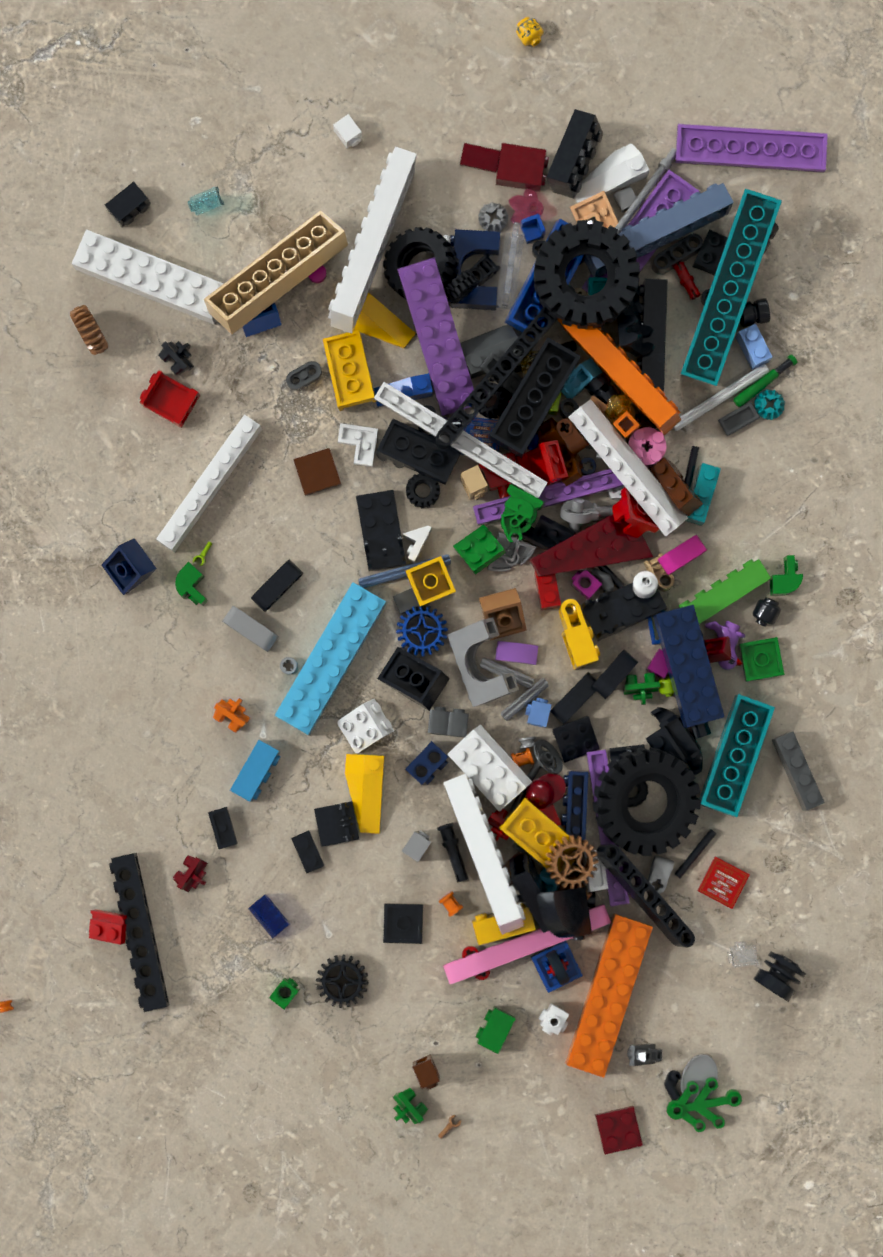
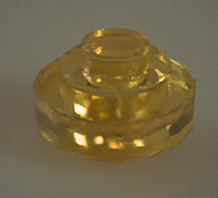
M613 395L607 401L605 413L610 419L619 418L626 411H629L632 401L628 395Z

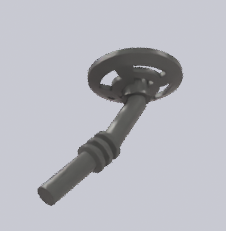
M545 740L535 742L534 754L537 761L527 776L533 781L541 767L551 774H559L563 769V763L558 751ZM541 747L546 748L548 751L542 750ZM527 787L515 798L509 812L513 813L526 795Z

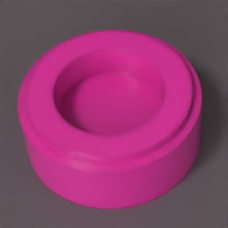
M322 265L308 276L310 281L313 283L323 282L327 276L325 267Z

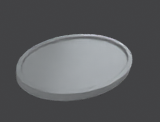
M700 1054L693 1057L683 1070L680 1083L681 1092L685 1091L689 1081H695L699 1086V1091L696 1094H691L687 1101L688 1103L694 1102L705 1086L707 1078L713 1077L716 1080L718 1079L717 1066L709 1055ZM710 1081L708 1086H714L715 1082ZM691 1085L689 1090H694L696 1085ZM711 1091L706 1099H709L714 1091Z

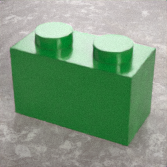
M495 1006L492 1010L489 1009L484 1018L486 1020L484 1027H480L475 1036L478 1038L477 1044L499 1054L516 1018Z

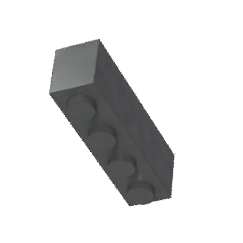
M788 732L772 739L802 810L807 811L824 804L825 802L794 732Z

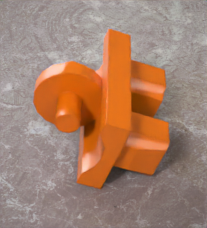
M240 698L236 702L232 699H229L228 702L221 699L214 707L216 710L213 718L221 723L226 717L231 719L232 721L228 728L235 733L250 720V717L244 714L246 709L241 706L243 700Z

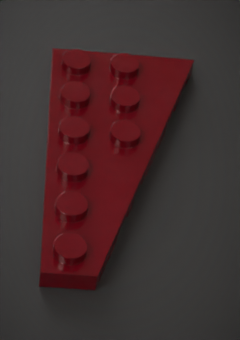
M613 514L529 560L539 577L652 558L653 555L643 535L636 538L625 534L623 529L630 523L625 522V518L615 522Z

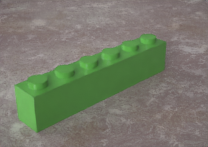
M751 559L742 565L744 568L739 572L736 569L726 575L728 579L722 582L719 579L710 585L712 587L711 590L705 592L703 589L694 595L696 597L695 600L692 602L686 600L678 606L682 608L694 604L700 624L762 585L771 577L759 559L756 561Z

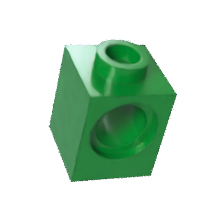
M290 977L288 980L284 978L269 999L285 1010L300 990L297 988L299 984ZM282 987L290 989L291 995L289 997L281 995L280 990Z

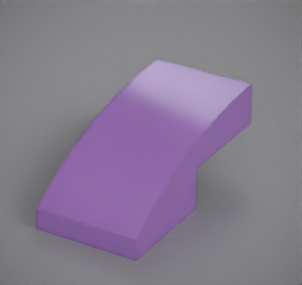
M497 641L495 660L536 665L538 646Z

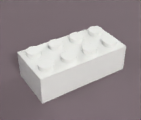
M481 725L473 729L447 754L466 776L472 779L476 787L499 812L532 783L530 778Z

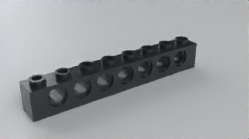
M137 853L111 858L112 862L109 863L111 874L115 875L116 880L113 882L115 893L119 894L120 901H117L119 912H123V915H127V919H125L128 935L126 946L127 950H131L132 954L130 965L136 973L134 978L135 987L140 991V997H138L139 1006L143 1008L144 1012L168 1007L170 1004ZM125 869L131 873V877L127 881L122 878V872ZM129 888L135 892L132 900L126 897V891ZM132 908H136L139 911V916L136 919L130 916ZM136 927H140L143 930L141 938L134 935ZM140 946H144L147 949L145 957L138 954ZM144 965L151 968L150 976L143 974L142 968ZM148 985L155 987L156 992L154 995L147 993L146 987Z

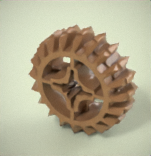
M81 305L70 311L71 319L91 354L97 355L108 349V343L88 307Z
M570 835L569 841H567L566 837L563 836L562 843L558 840L555 841L556 848L552 845L549 847L553 853H546V856L551 858L545 860L546 865H551L546 868V871L551 873L549 876L551 879L556 878L555 883L557 885L562 882V887L566 888L569 883L570 888L574 889L576 883L580 888L582 887L581 881L588 884L589 881L586 878L588 876L594 878L591 871L598 870L597 867L593 866L599 863L594 858L598 854L596 851H592L594 846L592 844L588 845L589 841L587 839L582 841V838L578 836L575 840L574 836ZM577 847L571 853L563 852L567 848ZM583 851L587 858L585 867L580 863ZM558 857H560L563 860V866L561 867L562 871L560 873L557 869ZM566 858H568L569 860H573L574 858V861L578 866H576L575 864L570 865ZM572 871H579V872H581V873H579L578 875H575V876H571V877L566 876L567 874L570 875V873H571Z

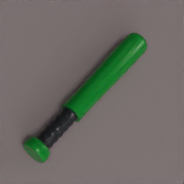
M789 355L783 364L779 365L776 369H772L737 395L733 400L734 404L737 407H742L777 379L783 371L791 365H796L798 363L797 359L793 355Z

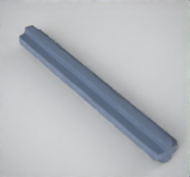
M448 554L441 556L445 566L451 564ZM432 559L358 579L360 587L367 588L407 577L405 570Z

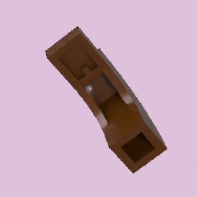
M551 417L543 422L537 433L542 443L558 440L569 476L562 479V482L568 486L582 477L581 469L583 464L578 453L574 455L569 451L557 431V422Z

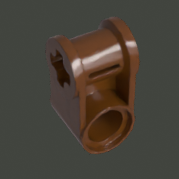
M568 417L557 423V431L572 454L576 455L590 445ZM567 424L570 425V427H568V430L565 429Z

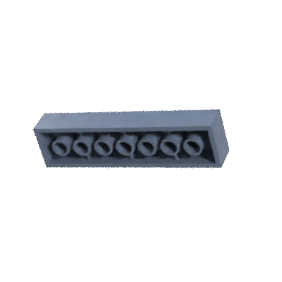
M715 183L709 186L707 191L703 193L696 192L690 196V199L686 201L680 200L674 203L673 207L668 210L663 208L656 212L655 216L651 218L647 216L641 219L639 224L635 226L628 225L624 227L618 235L622 236L624 234L630 241V248L634 247L637 258L728 215L734 202L724 183L719 185ZM585 255L584 261L592 277L598 278L607 273L604 263L599 258Z

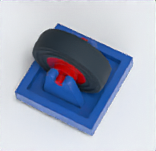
M566 941L558 943L531 957L548 993L583 976Z

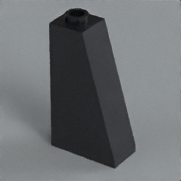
M525 851L509 859L511 881L542 932L545 933L549 930L542 920L537 894L547 893L548 891L528 852Z

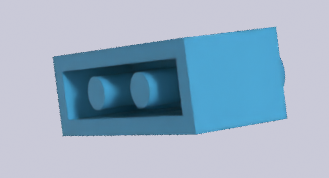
M258 740L230 791L249 802H252L253 799L257 800L262 792L259 788L263 782L267 783L271 776L269 771L272 765L276 766L281 758L279 756L280 751Z

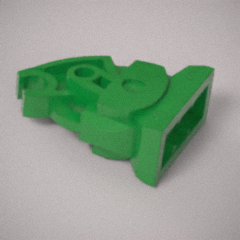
M510 484L507 490L510 497L504 504L505 510L501 514V527L508 541L513 543L512 536L514 534H517L519 536L518 540L522 541V533L530 529L537 518V511L541 510L545 503Z

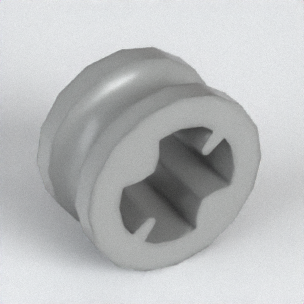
M286 657L280 662V669L283 673L293 674L297 671L298 663L294 658ZM288 660H291V664L294 665L293 669L290 668L291 671H287V668L284 667V663H287Z
M536 737L518 739L521 742L520 749L534 747V739Z

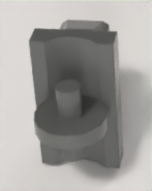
M652 1043L630 1045L627 1052L630 1060L629 1065L639 1066L662 1061V1049H655L656 1044Z

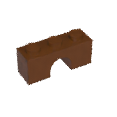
M663 457L650 469L680 511L690 516L703 505L694 490L682 480L683 475L674 463Z

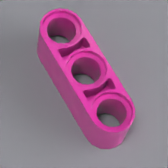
M696 534L657 560L667 575H670L706 552L707 549Z

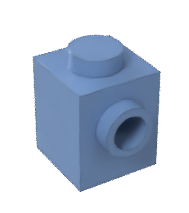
M537 698L536 701L532 700L531 704H527L525 715H528L527 724L546 728L551 704H547L548 700Z

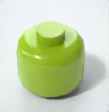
M670 677L660 678L658 680L660 682L659 692L666 695V697L673 696L674 691Z

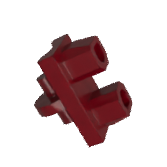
M188 855L183 861L188 870L185 874L182 871H177L173 876V880L178 884L176 887L189 893L192 887L196 889L199 884L206 885L207 882L203 879L206 872L203 870L208 863L200 858Z

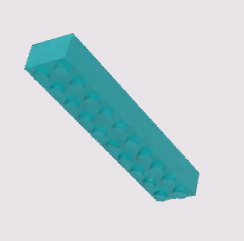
M745 188L681 371L682 375L717 386L782 200Z

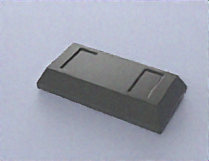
M750 401L718 419V422L725 434L729 436L760 417Z

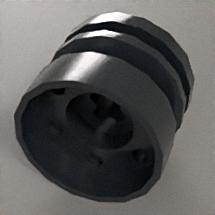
M770 951L768 956L775 960L774 964L765 959V964L770 967L769 972L759 969L753 980L789 1002L795 993V990L789 985L790 982L800 985L801 982L794 976L797 974L804 978L806 973L789 958Z

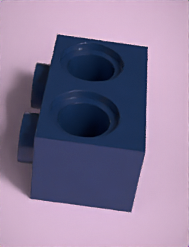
M431 741L405 770L421 785L424 783L428 785L435 778L433 773L437 769L441 771L448 764L446 761L448 756ZM432 752L439 753L440 761L432 763L429 760V755ZM419 766H424L427 769L426 776H417L416 769Z

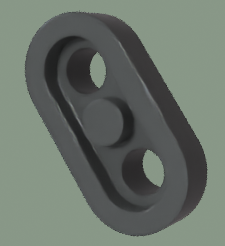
M309 361L291 371L286 377L288 387L297 391L315 382L322 375L321 366L315 361ZM311 369L316 370L314 375L309 374ZM297 378L300 381L298 384H294L293 380Z

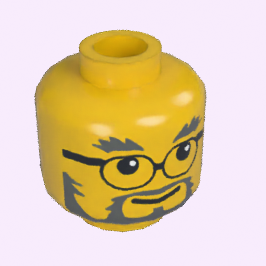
M526 17L517 24L516 34L523 45H532L534 47L542 41L541 37L544 32L535 18Z

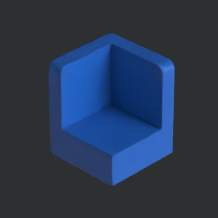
M539 214L521 220L520 227L527 244L544 238L545 228Z

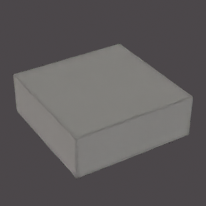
M631 186L613 195L621 212L629 209L636 199Z

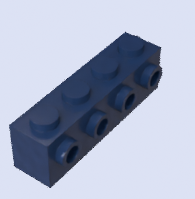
M568 771L567 775H564L567 793L566 795L564 794L562 805L566 806V814H562V826H565V832L569 836L573 835L575 840L580 836L583 841L586 838L589 772Z

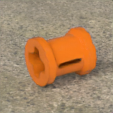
M529 748L517 754H510L512 760L519 767L534 764Z
M453 891L438 901L449 912V917L463 908L453 896Z

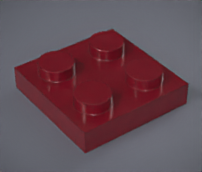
M634 1106L595 1114L605 1155L643 1146Z

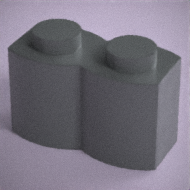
M434 707V710H430L427 734L465 738L469 714L465 713L463 709H453V712H448L444 707Z

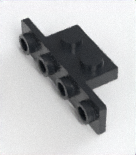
M541 515L536 527H530L527 532L522 533V537L535 546L548 550L575 535L576 532Z

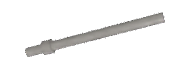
M672 148L667 157L663 158L658 164L659 168L615 228L618 229L617 234L627 225L663 173L667 172L672 166L671 162L676 157V149Z

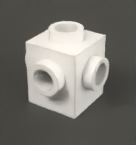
M551 1003L547 1010L543 1009L539 1020H541L540 1025L543 1027L542 1031L551 1036L553 1033L558 1035L560 1031L563 1033L568 1025L566 1020L569 1013ZM551 1019H557L555 1023H550Z

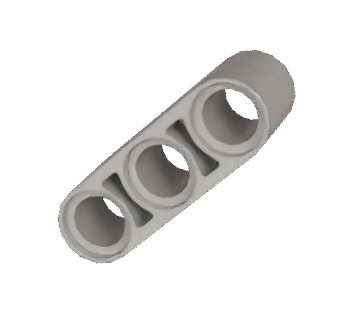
M235 606L231 607L222 621L266 652L270 650L279 637Z

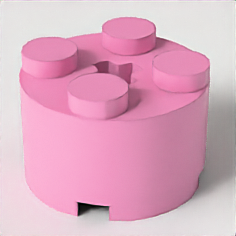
M650 427L636 430L627 443L648 469L659 462L666 452L664 435ZM644 445H648V448H650L648 452L643 448Z

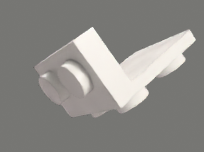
M375 699L363 703L337 722L355 753L363 751L379 739L394 732L391 722L385 717L381 706Z

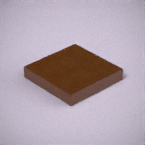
M330 448L293 459L305 496L341 485Z

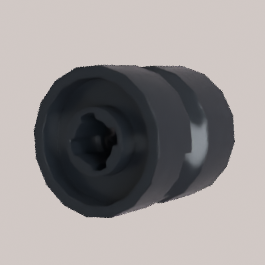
M766 298L757 299L753 304L750 301L746 302L740 319L742 327L751 326L755 321L758 324L770 322V309Z
M605 372L598 375L585 387L591 396H596L606 405L621 394L615 385L610 384L611 380Z

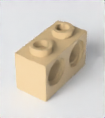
M478 465L460 473V481L470 500L473 498L478 500L485 496L488 484Z

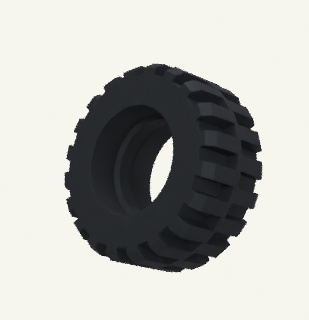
M415 227V231L408 229L405 230L404 235H397V240L395 242L391 241L389 244L391 248L389 251L386 250L384 255L387 259L383 261V268L386 269L383 273L388 280L387 283L405 300V293L397 269L408 266L412 258L421 252L432 251L434 253L444 290L452 282L454 276H458L459 270L456 266L459 265V260L456 257L455 249L440 233L434 232L427 227L425 229Z

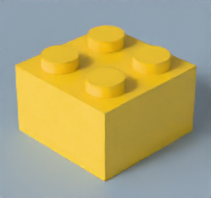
M441 556L405 570L420 607L456 592Z

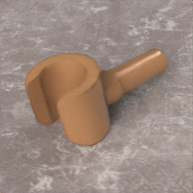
M456 1115L449 1117V1123L438 1135L440 1139L453 1127H458L461 1124V1120L455 1125L452 1124V1118Z

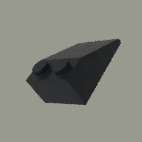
M397 647L377 679L430 711L450 678L440 669Z

